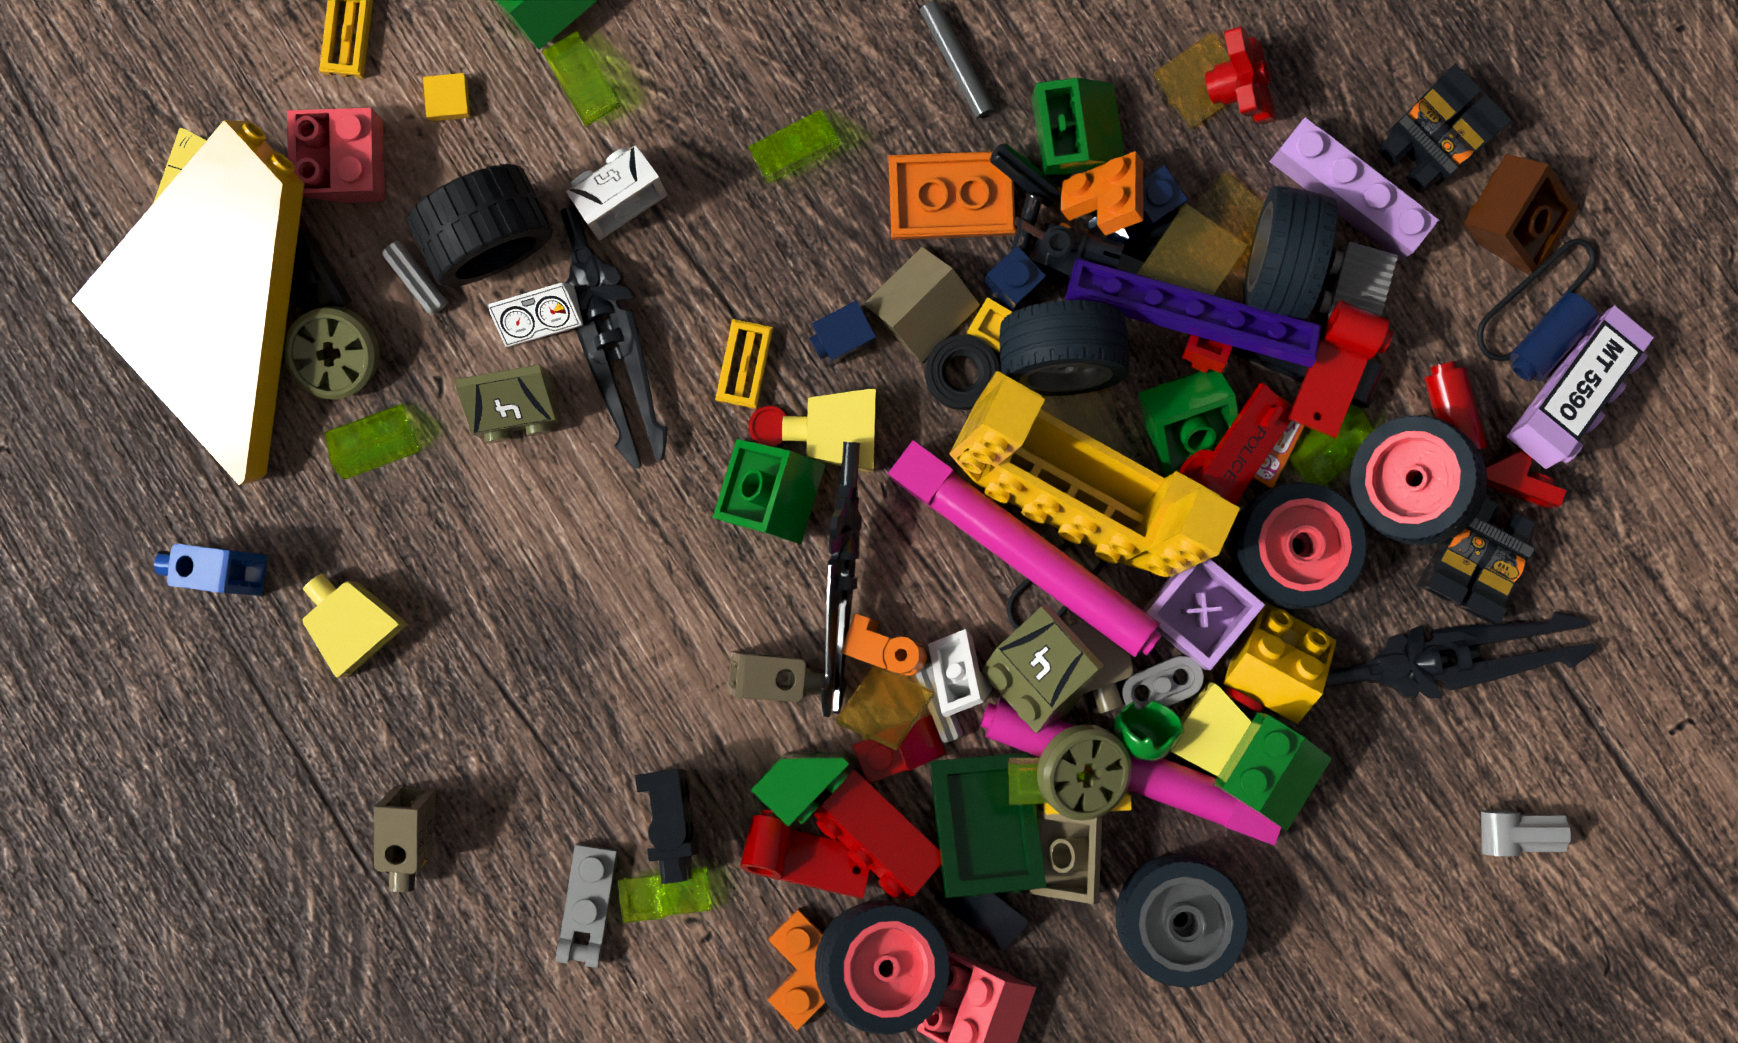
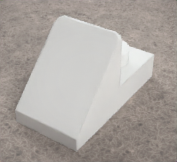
M964 629L929 643L941 714L947 717L983 703L991 692L992 685L979 670L971 634Z

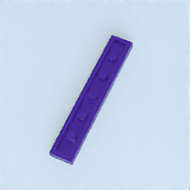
M1079 258L1075 259L1065 300H1088L1111 304L1119 308L1124 316L1310 368H1312L1316 361L1322 325L1267 312L1266 310L1262 311L1246 304Z

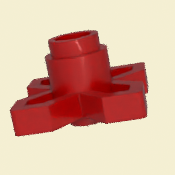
M1242 26L1224 31L1230 61L1216 64L1214 70L1205 73V82L1210 100L1213 104L1222 102L1225 106L1238 102L1240 113L1246 117L1253 115L1254 121L1260 125L1275 121L1276 114L1273 99L1267 86L1271 83V77L1267 62L1264 59L1261 41L1255 36L1249 38L1247 30Z

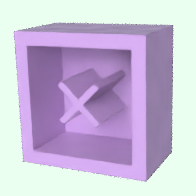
M1208 559L1169 577L1142 610L1161 623L1156 631L1162 634L1165 639L1184 655L1193 659L1202 669L1211 670L1265 604L1214 561Z

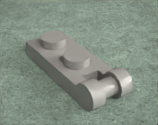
M580 843L575 844L561 934L556 952V962L569 964L570 960L585 962V967L599 968L619 849ZM576 931L590 933L588 945L574 943Z

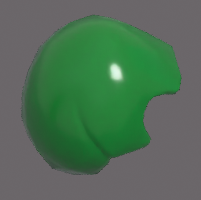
M1151 701L1143 708H1135V703L1130 702L1117 714L1113 722L1115 736L1125 745L1129 755L1144 761L1161 760L1176 747L1184 733L1183 722L1177 714L1157 701Z

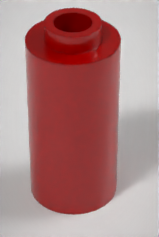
M1455 361L1430 367L1432 375L1425 377L1424 380L1434 417L1442 419L1461 430L1474 442L1478 450L1488 448L1466 367L1457 368Z

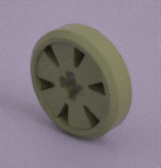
M324 306L303 314L290 327L284 343L285 362L293 379L305 391L323 399H342L360 391L372 380L379 364V345L374 331L361 316L343 307ZM330 343H333V349L339 348L341 353L340 357L334 359V363L331 362V356L325 357L323 349L329 347Z
M1090 724L1072 726L1057 734L1045 747L1037 768L1039 790L1045 801L1064 817L1079 821L1101 817L1118 805L1129 787L1132 774L1130 755L1125 745L1108 730ZM1087 764L1092 768V771L1086 773L1082 781L1077 777V773L1083 772Z

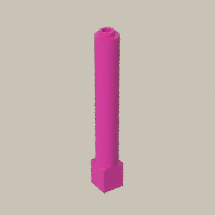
M914 440L888 472L892 481L927 507L937 511L1133 657H1136L1140 652L1148 656L1161 639L1162 634L1156 631L1161 624L969 484L957 475L951 467Z
M1000 697L996 705L988 703L980 724L981 727L987 728L985 737L1041 757L1047 744L1057 734L1075 726L1058 720L1036 734L1019 717L1014 708L1005 699ZM1130 756L1132 774L1127 790L1275 846L1281 827L1214 786L1213 784L1217 778L1164 758L1155 761H1144ZM1086 764L1084 771L1081 773L1091 772L1092 768Z

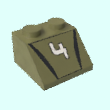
M540 364L455 379L456 389L471 433L479 438L485 437L486 443L510 440V433L526 430L527 436L547 434L552 432L551 425L562 424L554 376Z
M1046 603L995 649L981 672L1014 708L1019 717L1038 734L1072 710L1104 665Z

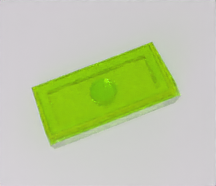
M820 109L748 146V149L765 182L768 184L840 147V140Z
M403 404L324 432L330 464L342 479L351 478L419 452L418 442Z
M1350 404L1337 438H1332L1311 429L1297 440L1288 460L1305 482L1324 486L1352 463L1359 446L1374 430L1363 410Z

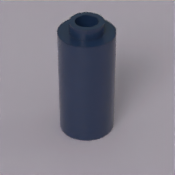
M1565 292L1509 354L1513 362L1511 365L1513 372L1528 382H1531L1532 379L1543 381L1598 320L1599 315L1595 308L1581 296L1573 292Z

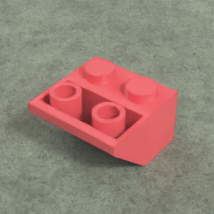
M372 108L287 110L288 159L295 167L294 173L304 182L303 197L341 203L385 202L383 119Z
M947 951L949 955L948 962H950L947 989L939 1006L936 1007V1010L928 1019H925L923 1023L918 1025L917 1031L938 1043H1017L1036 987L1006 971Z

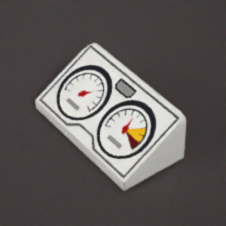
M565 282L488 304L492 319L507 348L584 326L575 287Z

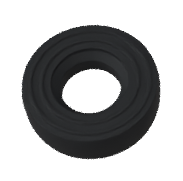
M971 335L950 336L939 342L928 356L925 366L927 387L933 397L948 408L956 410L972 409L995 372H1000L999 361L992 348L983 340ZM956 357H968L978 367V379L968 388H957L947 379L946 367Z

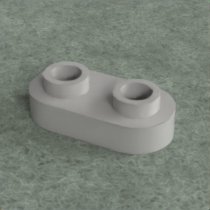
M1175 656L1135 672L1132 677L1125 679L1121 686L1122 702L1125 706L1130 702H1134L1135 708H1143L1151 701L1160 702L1165 706L1180 702L1195 695L1202 687L1204 678L1202 668L1189 657ZM1178 669H1183L1187 674L1185 683L1177 685L1173 680V674ZM1139 685H1145L1149 692L1148 697L1143 701L1137 700L1134 696V690Z

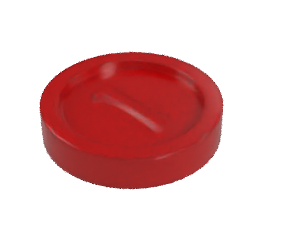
M764 406L757 409L749 420L748 427L752 439L758 444L777 447L785 441H782L783 416L787 415L781 409L774 406Z
M1228 686L1224 689L1225 694L1232 700L1255 712L1260 713L1264 706Z

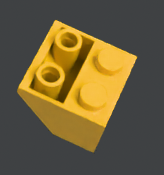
M1263 600L1262 603L1265 606L1248 625L1231 657L1223 684L1298 724L1323 694L1337 640L1328 636L1322 630L1304 623L1285 610Z

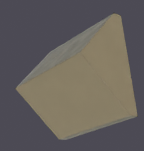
M921 247L863 306L922 364L928 358L932 349L939 342L948 338L980 307V304L952 267Z
M1036 809L1047 888L1028 890L1027 893L1088 904H1099L1102 817L1079 821L1069 819L1061 814L1046 815L1043 809Z

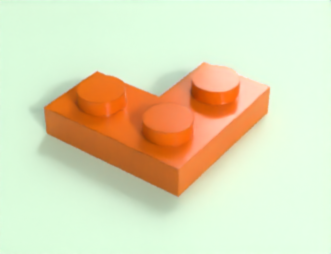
M1134 151L1122 157L1111 159L1103 165L1075 174L1069 179L1062 181L1061 211L1070 221L1097 210V226L1105 236L1143 221L1144 162L1138 153Z
M800 908L768 938L770 943L796 968L768 997V1001L796 1030L825 1003L815 977L817 946L824 933Z

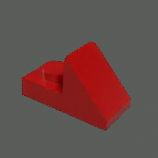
M1522 449L1485 465L1487 487L1546 509L1562 505L1567 490L1554 486L1555 480L1549 476L1530 472L1529 476H1527L1533 458Z
M931 714L853 744L864 776L869 784L904 770L911 771L946 754Z

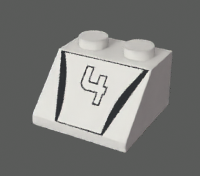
M636 145L629 150L623 147L615 151L606 159L607 164L594 173L592 170L580 174L572 181L571 185L573 187L566 191L599 241L668 196L659 176Z

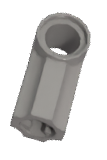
M1510 810L1481 811V853L1484 855L1520 856L1521 852H1567V847L1571 842V831L1566 815L1520 814L1518 811Z

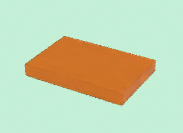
M993 152L888 155L891 240L1015 236L1014 181L990 162V156Z

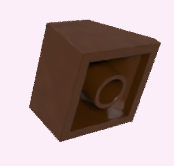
M1506 154L1498 168L1491 174L1489 183L1476 204L1469 210L1463 224L1480 246L1530 275L1549 258L1577 212L1578 206L1549 164Z

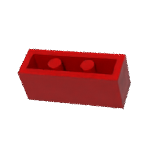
M856 770L851 771L845 781L833 793L830 792L813 813L818 819L816 823L820 830L831 839L838 838L849 849L847 851L849 857L858 866L864 869L870 868L880 878L878 882L882 889L894 898L900 897L904 901L914 896L941 865L940 850Z

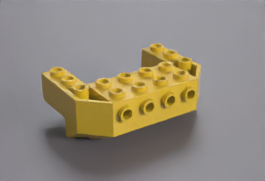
M999 371L995 372L974 404L950 452V456L975 484L985 489L984 492L988 497L1000 503L1010 502L1021 508L1022 515L1027 519L1040 524L1048 523L1059 529L1058 534L1062 538L1072 543L1080 544L1082 542L1095 549L1094 553L1097 557L1108 563H1120L1147 570L1162 577H1172L1219 555L1240 510L1238 506L1221 498V495L1178 471L1163 478L1043 411L1041 407L1045 399L1042 398V395Z

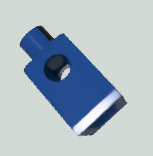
M174 543L171 551L161 550L158 552L154 568L156 574L167 576L168 586L227 594L262 596L268 555Z

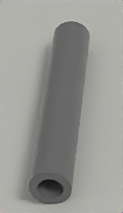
M938 0L926 3L920 8V12L975 118L979 119L988 115L994 110V107Z

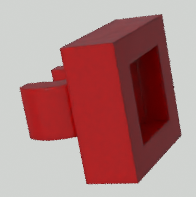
M1190 335L1182 358L1191 361V368L1204 373H1207L1208 369L1222 373L1233 346Z

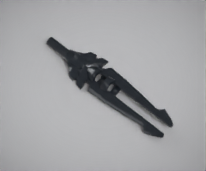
M576 206L566 207L560 213L573 250L571 252L570 274L566 283L575 287L584 326H580L576 333L591 372L618 429L619 439L614 446L631 466L639 469L642 463L610 362L624 358L654 456L659 461L663 460L665 456L667 426L659 424L655 417L643 350L633 311L622 310L618 302L633 300L634 297L628 287L620 285L623 276L619 269L607 265L588 246ZM610 315V318L607 320H596L599 316ZM619 343V346L615 348H605L608 344Z
M843 441L841 481L836 500V510L831 516L829 527L831 534L828 554H832L827 565L828 584L825 594V602L827 603L825 680L821 687L823 717L831 716L839 603L840 614L833 700L834 714H840L846 689V681L844 679L846 655L842 654L841 650L849 630L853 589H857L858 577L855 576L856 559H859L860 554L859 532L862 528V516L858 510L857 486L859 442Z
M1554 612L1553 617L1547 622L1470 625L1435 629L1432 640L1423 643L1424 627L1420 625L1411 629L1407 638L1401 633L1390 637L1385 649L1365 664L1329 670L1325 688L1367 681L1393 688L1403 698H1416L1420 691L1427 698L1440 699L1441 693L1435 681L1442 682L1451 691L1490 682L1554 662H1562L1569 668H1572L1595 651L1596 645L1590 643L1482 661L1480 658V645L1581 629L1589 625V621L1584 618L1561 612ZM1451 650H1454L1457 654L1456 666H1453L1450 660Z

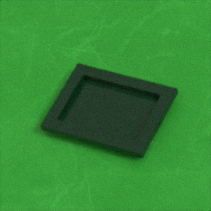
M1029 753L993 756L977 755L970 758L930 761L929 766L945 898L978 897L979 895L1004 892L1019 893L1024 890L1047 888Z

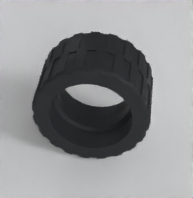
M514 164L489 166L470 172L462 177L460 176L422 198L412 208L407 217V223L436 282L446 287L462 286L477 282L509 269L541 249L550 240L553 233L552 226L524 169Z

